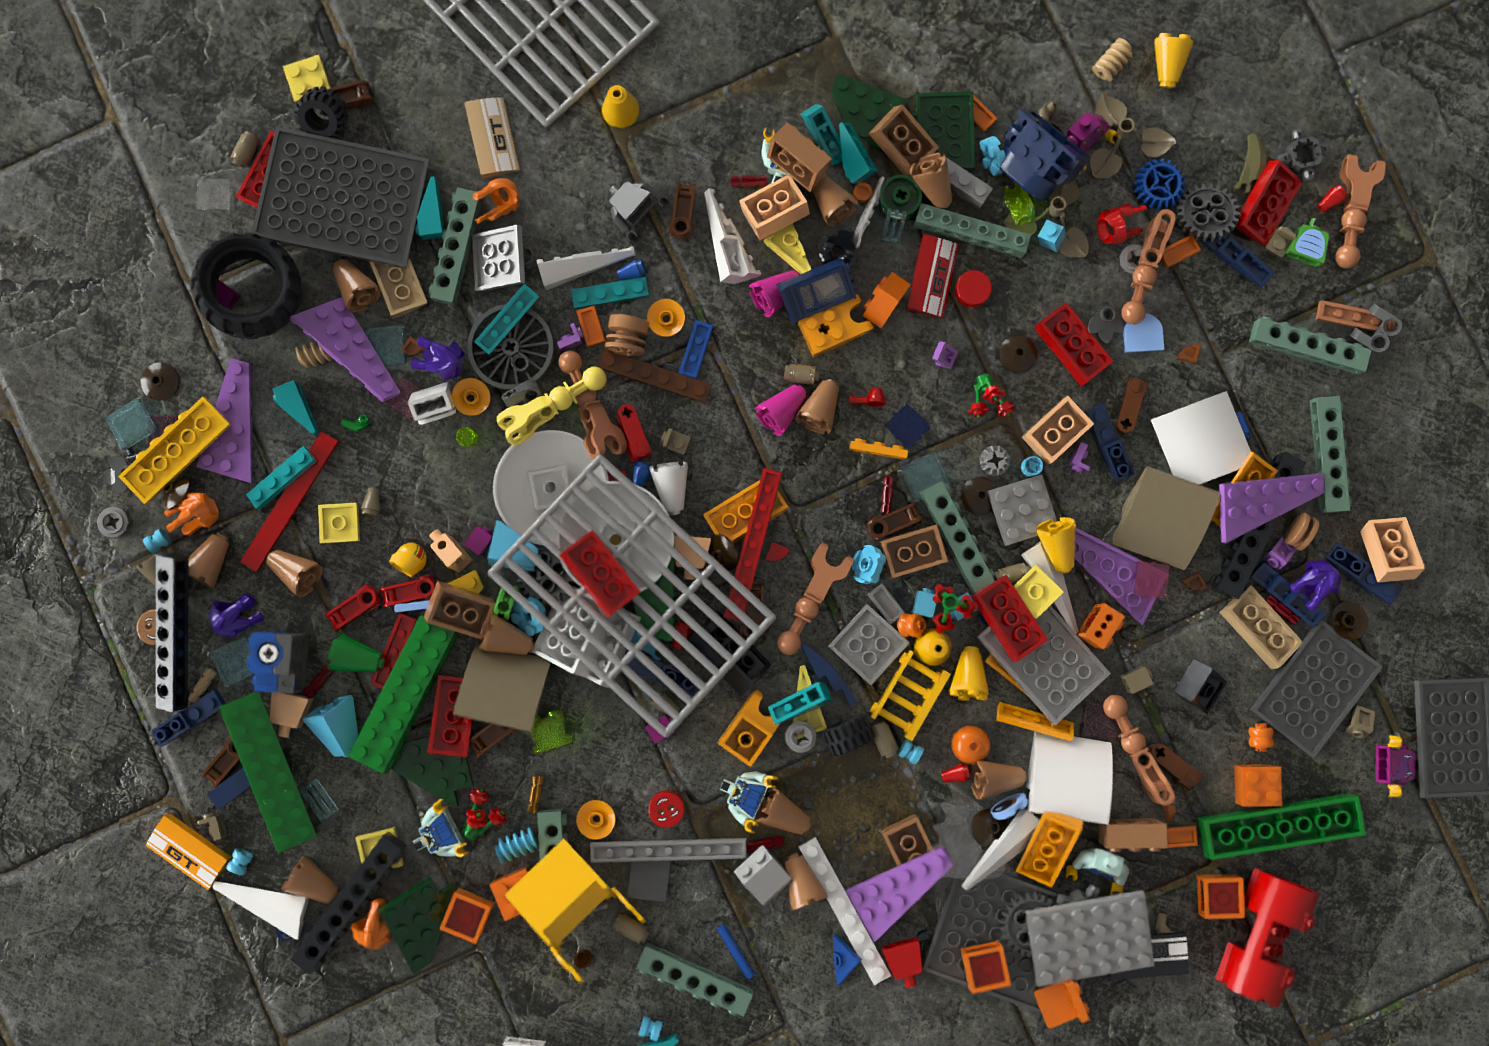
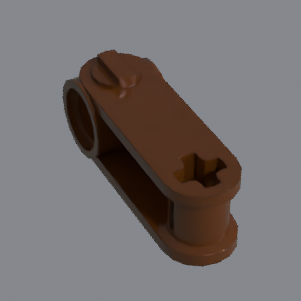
M365 80L329 88L334 90V94L338 93L341 96L340 99L345 101L344 107H347L348 110L373 102V97L370 96L368 89L369 82ZM319 109L321 115L327 116L323 110Z
M680 182L676 184L672 222L669 221L668 233H671V236L678 240H685L690 238V235L693 236L694 224H692L696 184L692 186L682 185ZM680 225L686 227L683 232L677 231L676 228Z
M1131 377L1128 379L1116 423V429L1122 435L1129 434L1135 427L1141 403L1147 390V381ZM1124 421H1127V424L1130 426L1127 429H1123L1122 424Z
M914 502L882 517L877 515L868 519V523H866L867 532L873 541L876 540L878 543L887 539V535L919 522L924 517L920 515L917 509V502ZM874 524L881 525V534H876L873 531Z
M764 583L760 585L752 584L751 590L759 592L751 593L764 603ZM748 601L745 614L759 626L763 622V614ZM740 623V635H743V638H748L750 636L747 632L748 626ZM765 631L758 639H762V636H765Z
M489 724L469 740V746L476 754L475 757L477 759L509 734L512 736L519 730Z
M231 737L201 774L203 778L206 777L214 784V788L223 783L241 763Z
M1156 743L1148 746L1149 750L1147 752L1151 753L1157 765L1171 775L1185 789L1191 791L1199 783L1203 775L1168 747ZM1155 749H1160V756H1155L1157 754Z

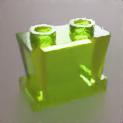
M558 709L547 713L548 717L541 719L540 716L535 718L533 730L530 733L535 743V746L532 747L534 754L574 741L572 733L568 734L565 711L559 713Z

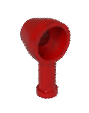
M871 388L867 397L850 396L849 405L885 406L883 390L881 388Z

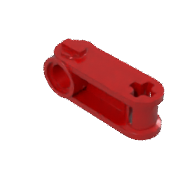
M622 405L616 413V420L627 441V452L630 460L635 462L650 457V445L644 435L636 410L632 405ZM622 413L629 414L628 418L626 415L623 416Z
M428 574L419 576L417 580L380 588L379 591L382 592L384 600L383 608L421 599L428 601L431 599L437 581L434 580V576ZM427 582L431 586L428 593L423 589L424 584Z
M366 584L358 589L356 594L324 616L329 618L334 626L333 630L337 632L369 610L373 611L379 607L382 602L380 592L373 588L372 585L368 586ZM368 593H371L373 596L370 603L366 601Z

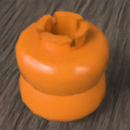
M904 613L897 621V628L904 637H920L926 629V623L922 615Z
M1254 723L1255 727L1248 729L1250 736L1249 746L1255 747V751H1268V748L1274 746L1272 738L1274 730L1271 727H1267L1266 723Z

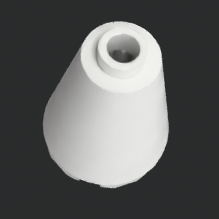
M678 462L657 464L656 469L650 466V473L662 505L669 512V515L680 514V510L684 509L688 463L683 462V465H679Z

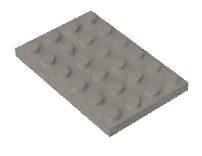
M1050 605L1035 619L1048 641L1017 662H1012L990 626L980 633L977 638L1049 721L1056 725L1111 673Z
M1143 890L1026 911L1035 979L1038 987L1062 983L1070 979L1073 981L1154 966L1146 898Z

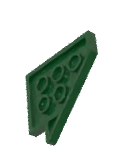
M837 73L831 89V95L843 122L851 124L866 152H868L870 147L884 153L868 133L893 107L902 104L906 107L908 100Z
M973 91L916 93V112L909 113L938 145L939 148L936 152L940 153L942 157L945 155L946 158L965 170L974 169Z
M429 737L404 743L391 770L436 797L443 799V801L451 806L458 807L459 804L455 790L474 785L467 757L427 754Z
M428 877L378 909L413 974H416L432 962L442 931L440 927L456 889L453 883L438 891L433 880Z

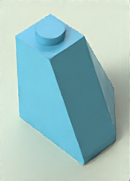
M498 520L496 521L488 554L490 566H494L521 537ZM527 541L525 544L538 555V548ZM521 550L512 557L524 570L534 571L535 566H537Z
M352 695L340 696L333 700L334 703L332 702L325 706L321 705L302 718L303 722L334 757L349 756L358 738Z

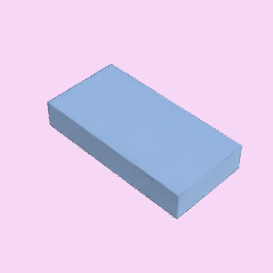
M430 600L396 604L394 609L395 612L427 609Z

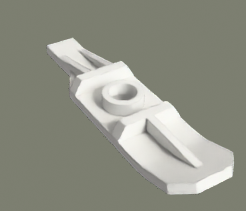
M884 177L879 179L855 229L853 242L856 248L860 246L861 237L870 223L868 219L874 213L873 207L879 203Z

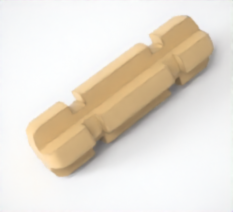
M211 668L205 670L204 676L199 679L193 688L194 692H191L188 696V700L191 703L201 699V695L205 693L211 684L210 680L214 679L217 674L215 670Z

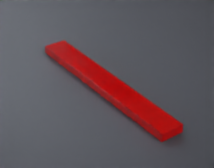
M321 431L309 450L317 462L286 487L241 559V563L259 572L268 554L274 548L339 441Z
M763 468L734 576L750 592L782 476L781 472ZM732 586L729 599L745 613L748 600ZM726 607L725 618L742 622Z

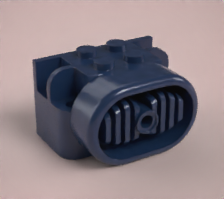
M1018 109L1017 113L1020 117L1014 124L1008 127L1010 130L1005 137L1006 143L1001 149L1005 152V159L1000 166V170L1030 195L1040 200H1048L1059 185L1071 183L1091 157L1035 110Z

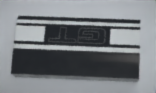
M1182 931L1150 934L1154 966L1108 974L1110 980L1188 974L1186 933Z

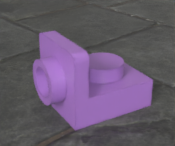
M574 323L570 324L574 335H564L560 338V341H557L561 352L583 344L581 338L584 336L580 326L576 328Z
M939 341L932 359L936 361L935 364L938 367L951 369L958 351L947 343Z
M1083 442L1076 445L1068 465L1072 466V470L1078 473L1087 472L1091 468L1081 463L1088 455L1086 450L1088 444Z
M1281 537L1262 560L1272 569L1278 571L1288 563L1297 549L1286 544L1285 539Z

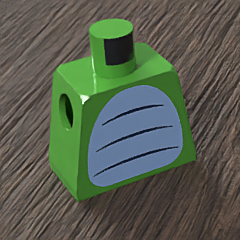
M1312 218L1309 226L1302 225L1294 233L1297 235L1296 239L1290 243L1284 256L1316 268L1325 262L1329 234L1320 230L1323 221Z

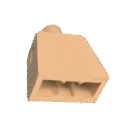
M439 529L434 530L429 537L434 541L431 544V548L448 568L459 573L473 560L450 535L442 534Z
M674 535L675 549L696 569H704L706 561L679 536ZM692 537L703 549L709 552L711 538ZM676 561V567H683ZM684 568V579L695 580V577Z
M272 692L270 721L279 725L277 736L288 738L291 728L302 727L304 723L302 718L308 714L314 698L298 694Z

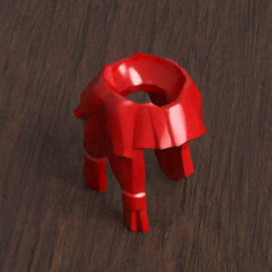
M1127 203L1110 210L1104 209L1099 214L1096 223L1098 237L1107 244H1119L1131 236L1142 233L1143 227L1126 230L1123 217L1146 210L1147 206L1141 205L1133 208L1132 204ZM1108 222L1114 228V234L1109 231Z

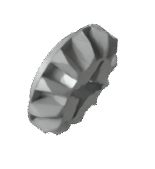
M1132 244L1122 250L1119 258L1120 266H1122L1124 272L1133 275L1140 262L1138 260L1136 262L1137 265H1135L1134 262L1128 261L1132 258V255L1135 258H1140L1143 246ZM1147 255L1148 261H1150V255Z
M992 445L981 453L980 466L985 473L998 476L1007 471L1010 466V456L1007 450L1001 446ZM993 455H996V458L1003 459L997 463V467L994 463L987 462L993 459Z
M117 507L104 509L97 519L99 531L111 538L121 536V534L127 531L126 528L129 524L128 515L123 509ZM112 518L119 519L118 522H116V527L112 525L108 526L112 522Z
M797 721L786 730L785 740L793 751L799 753L807 752L816 742V732L809 723ZM804 729V736L809 740H801L797 745L798 738L793 733L800 734Z

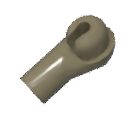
M1055 101L1046 103L1039 110V114L1049 122V117L1057 111L1058 104Z
M1158 912L1155 927L1157 933L1173 932L1166 925L1168 915Z

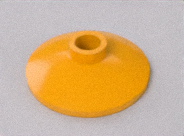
M661 299L653 303L649 308L647 321L649 322L650 329L655 334L662 337H670L677 334L684 326L685 313L681 305L676 301ZM665 316L670 317V321L664 322L663 318Z
M466 378L455 385L452 391V399L455 408L460 413L476 416L487 409L490 403V392L482 381ZM467 396H472L474 400L472 402L468 401Z
M592 800L585 803L577 813L576 822L578 829L585 837L590 839L606 837L611 833L615 825L613 809L601 800ZM598 815L600 821L595 822L593 816Z

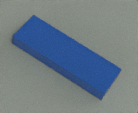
M695 320L678 374L697 380L714 325Z

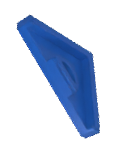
M835 934L832 937L834 941V966L836 969V985L839 986L862 959Z

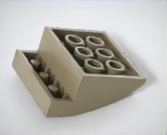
M1146 466L1122 506L1121 522L1113 533L1112 544L1185 570L1206 533L1221 494L1218 491Z
M477 642L470 657L453 714L459 717L532 733L535 718L538 716L551 662L543 657L530 654L518 655L482 651L478 649L479 643Z

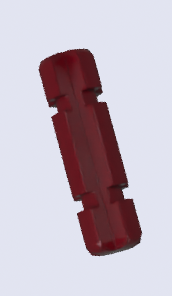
M756 175L731 176V187H739V185H742V187H757V185L759 187H766L768 184L766 175H759V177Z
M886 476L883 478L884 487L881 503H883L881 505V513L883 514L891 513L892 506H890V503H892V486L894 485V478Z
M1270 594L1265 599L1283 618H1287L1289 623L1295 625L1300 620L1297 614L1292 613V610L1281 601H1278L1274 595Z
M325 665L322 672H319L310 682V686L303 690V694L308 698H312L316 694V690H319L328 680V676H331L335 671L328 670L327 665Z
M780 835L775 836L773 839L770 837L756 840V842H747V852H755L762 845L767 849H773L775 846L776 848L783 847V837Z

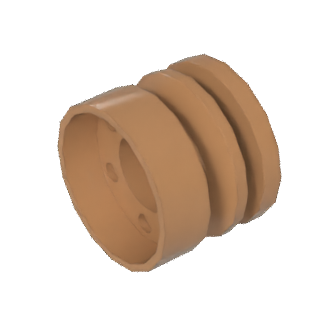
M610 315L608 329L616 332V334H608L606 336V339L612 342H606L605 349L624 356H643L645 349L641 347L646 346V341L638 337L648 335L649 322L629 315Z

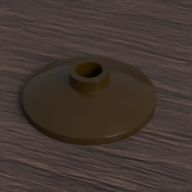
M1014 335L1007 338L1001 344L999 359L1007 370L1014 373H1022L1034 365L1037 359V349L1029 338L1022 335ZM1016 350H1021L1022 356H1018Z
M152 364L142 374V390L151 399L158 401L167 400L179 388V375L168 364ZM159 377L160 382L156 384L155 379Z
M180 477L173 483L166 485L161 501L163 509L171 510L184 500L191 486L189 478Z
M975 477L969 480L961 492V500L964 507L976 515H985L993 511L987 491L996 489V484L985 477ZM979 492H983L985 494V497L983 499H980L978 497Z
M717 534L713 536L709 547L711 556L727 571L735 569L739 562V555L735 545L724 535Z
M1345 601L1336 605L1332 610L1331 625L1340 637L1354 640L1365 634L1368 628V617L1360 605Z
M991 809L979 811L972 821V833L975 840L986 848H989L995 839L999 840L1008 827L1005 819H994L990 812ZM992 824L994 825V828H995L994 831H992V829H991V825H992Z

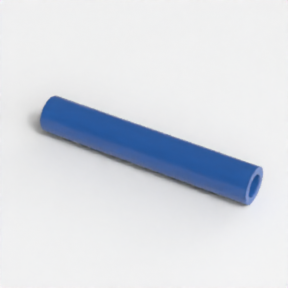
M726 924L719 925L717 930L745 978H751L754 972Z

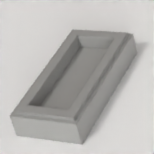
M883 583L867 594L890 625L905 613Z

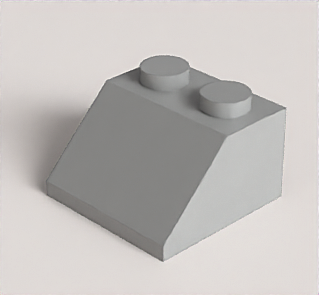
M763 845L734 871L743 885L763 906L768 904L793 880L773 853Z

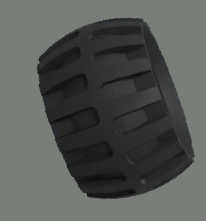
M232 233L219 241L214 240L208 245L209 247L204 253H200L191 276L192 294L198 310L213 327L232 337L258 339L259 337L275 334L290 322V317L295 314L300 305L302 282L296 263L283 247L275 241L255 233ZM249 259L267 263L277 272L279 277L278 293L271 304L263 310L251 314L233 313L220 305L217 300L216 285L220 274L229 265L239 260Z

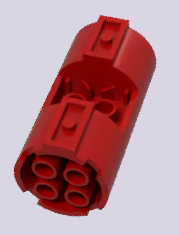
M1254 868L1244 896V906L1257 913L1258 916L1247 947L1228 942L1215 979L1223 984L1227 983L1226 987L1255 1001H1267V1005L1279 1008L1286 989L1292 986L1295 975H1293L1294 969L1278 960V957L1280 958L1284 952V946L1282 945L1284 940L1289 937L1291 928L1304 932L1312 929L1315 922L1313 911L1319 893L1280 876Z

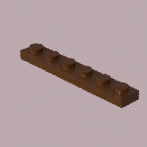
M605 349L602 351L597 366L603 370L706 403L712 384Z

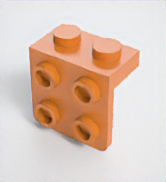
M1072 979L1062 983L1050 984L1034 991V996L1048 1028H1054L1075 1018H1078L1082 1023L1089 1020L1087 1013L1090 1011L1086 1002L1080 998V994H1082L1080 986L1077 982L1074 983Z

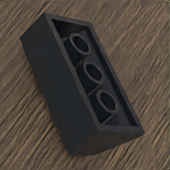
M717 610L715 613L740 635V632ZM710 618L701 626L732 655L740 647ZM696 632L688 639L718 669L726 663L727 660ZM752 645L723 678L741 696L761 677L771 664Z

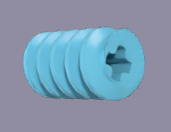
M530 827L528 828V834L521 830L520 837L513 833V840L506 836L505 843L500 838L498 839L499 845H495L497 856L502 864L506 862V859L512 861L513 855L515 858H519L521 853L524 856L527 855L528 850L533 853L535 847L539 850L536 835Z

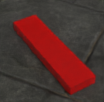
M402 612L399 613L383 651L382 658H385L383 669H379L378 672L374 673L371 685L383 689L418 621L417 618Z

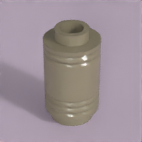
M247 131L241 134L230 156L233 160L232 163L240 168L248 167L260 144L258 142L259 138Z
M790 363L785 365L784 380H788L791 383L814 385L815 381H819L820 370H816V366Z
M1023 562L997 569L994 572L995 580L1007 575L1011 583L1015 585L1030 570L1029 565L1025 566Z
M883 721L871 726L875 734L874 741L881 756H885L887 759L896 755V750L899 748L889 725Z
M620 913L613 925L616 932L638 945L640 941L644 943L650 933L646 931L648 928L646 925L625 913L624 915Z

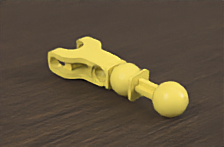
M590 367L584 371L582 380L568 387L566 382H564L565 387L559 386L554 388L549 396L546 393L544 394L545 396L537 397L525 405L511 406L497 416V423L501 429L506 431L507 441L512 445H519L530 439L539 426L551 420L555 414H559L557 410L563 411L568 409L573 401L577 404L575 396L587 389L592 391L602 389L607 381L606 374L599 367ZM506 418H511L510 421L506 423L503 422ZM520 432L517 437L512 438L515 433Z

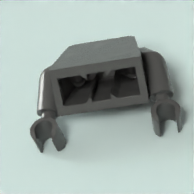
M625 182L620 188L617 185H613L609 190V194L612 196L609 202L612 205L611 214L613 222L622 233H626V239L630 243L632 241L628 238L629 234H634L636 238L638 236L635 231H630L629 227L634 228L656 203L655 200H657V206L660 209L665 208L660 203V200L669 202L667 196H659V192L647 183L632 184Z

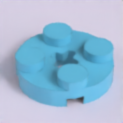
M995 136L980 141V148L984 156L982 158V165L984 169H989L993 176L1003 173L1000 170V166L1005 159L1004 150L1000 151L998 145L1001 143Z
M865 545L863 547L866 548L858 550L854 556L852 570L855 571L856 576L853 577L857 582L863 584L877 583L883 564L886 561V556L881 553L879 548Z
M533 597L526 598L545 616L544 612L546 610L541 602ZM516 601L510 616L512 622L517 624L529 636L541 632L545 627L532 615L530 617L528 615L529 612Z

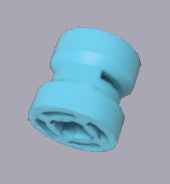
M1036 456L1028 457L1021 463V472L1028 477L1039 474L1043 469L1042 460Z
M162 528L157 529L152 536L148 535L143 539L144 545L152 554L158 553L161 547H167L172 543L169 535Z
M906 739L898 752V756L907 758L910 763L916 765L924 748L920 745L916 746L912 741Z
M235 849L232 854L233 859L228 862L226 868L234 874L245 875L247 871L246 866L251 862L253 855L245 850Z
M644 1016L638 1035L642 1037L650 1036L651 1040L657 1042L663 1022L658 1020L653 1022L650 1017Z

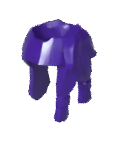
M423 336L417 339V346L425 347L422 356L425 361L413 359L411 361L412 369L440 373L443 382L460 376L465 352L456 341L452 342L448 347L426 339Z
M1325 560L1307 561L1306 574L1296 583L1291 584L1289 588L1294 594L1297 595L1299 592H1302L1308 598L1315 592L1312 600L1306 604L1314 612L1330 592L1339 593L1341 577L1339 572Z
M244 593L238 600L232 603L215 600L208 613L212 628L221 637H237V633L246 630L251 625L264 621V616L262 613L257 612L248 619L239 618L242 611L252 608L256 602L251 594Z

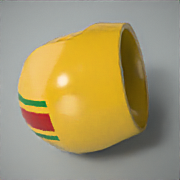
M406 543L391 556L389 562L405 575L413 577L424 568L426 553L420 545Z

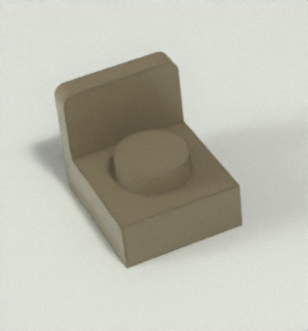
M1280 226L1275 230L1264 251L1281 259L1297 235L1293 233L1292 229Z
M669 428L667 432H663L660 442L663 443V448L685 456L691 437Z
M1359 705L1353 707L1351 725L1346 727L1345 732L1352 734L1356 738H1365L1373 732L1375 711Z
M215 812L203 815L202 820L197 821L198 825L209 822V833L214 841L228 836L223 814L215 815Z

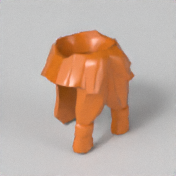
M497 178L490 181L482 190L474 193V200H479L489 194L497 206L475 219L478 224L488 219L493 221L502 215H508L511 211L515 212L520 204V194L515 183L506 178ZM501 188L506 191L509 199L502 194Z
M188 493L187 497L178 506L164 511L167 517L181 511L178 518L167 525L166 529L169 533L193 516H196L195 519L185 523L181 530L185 536H191L201 527L210 529L219 517V510L214 499L208 497L206 493Z
M375 897L370 901L366 917L352 923L351 928L354 940L356 939L358 944H362L366 948L378 950L391 941V934L386 924H381L378 909L386 905L384 899Z

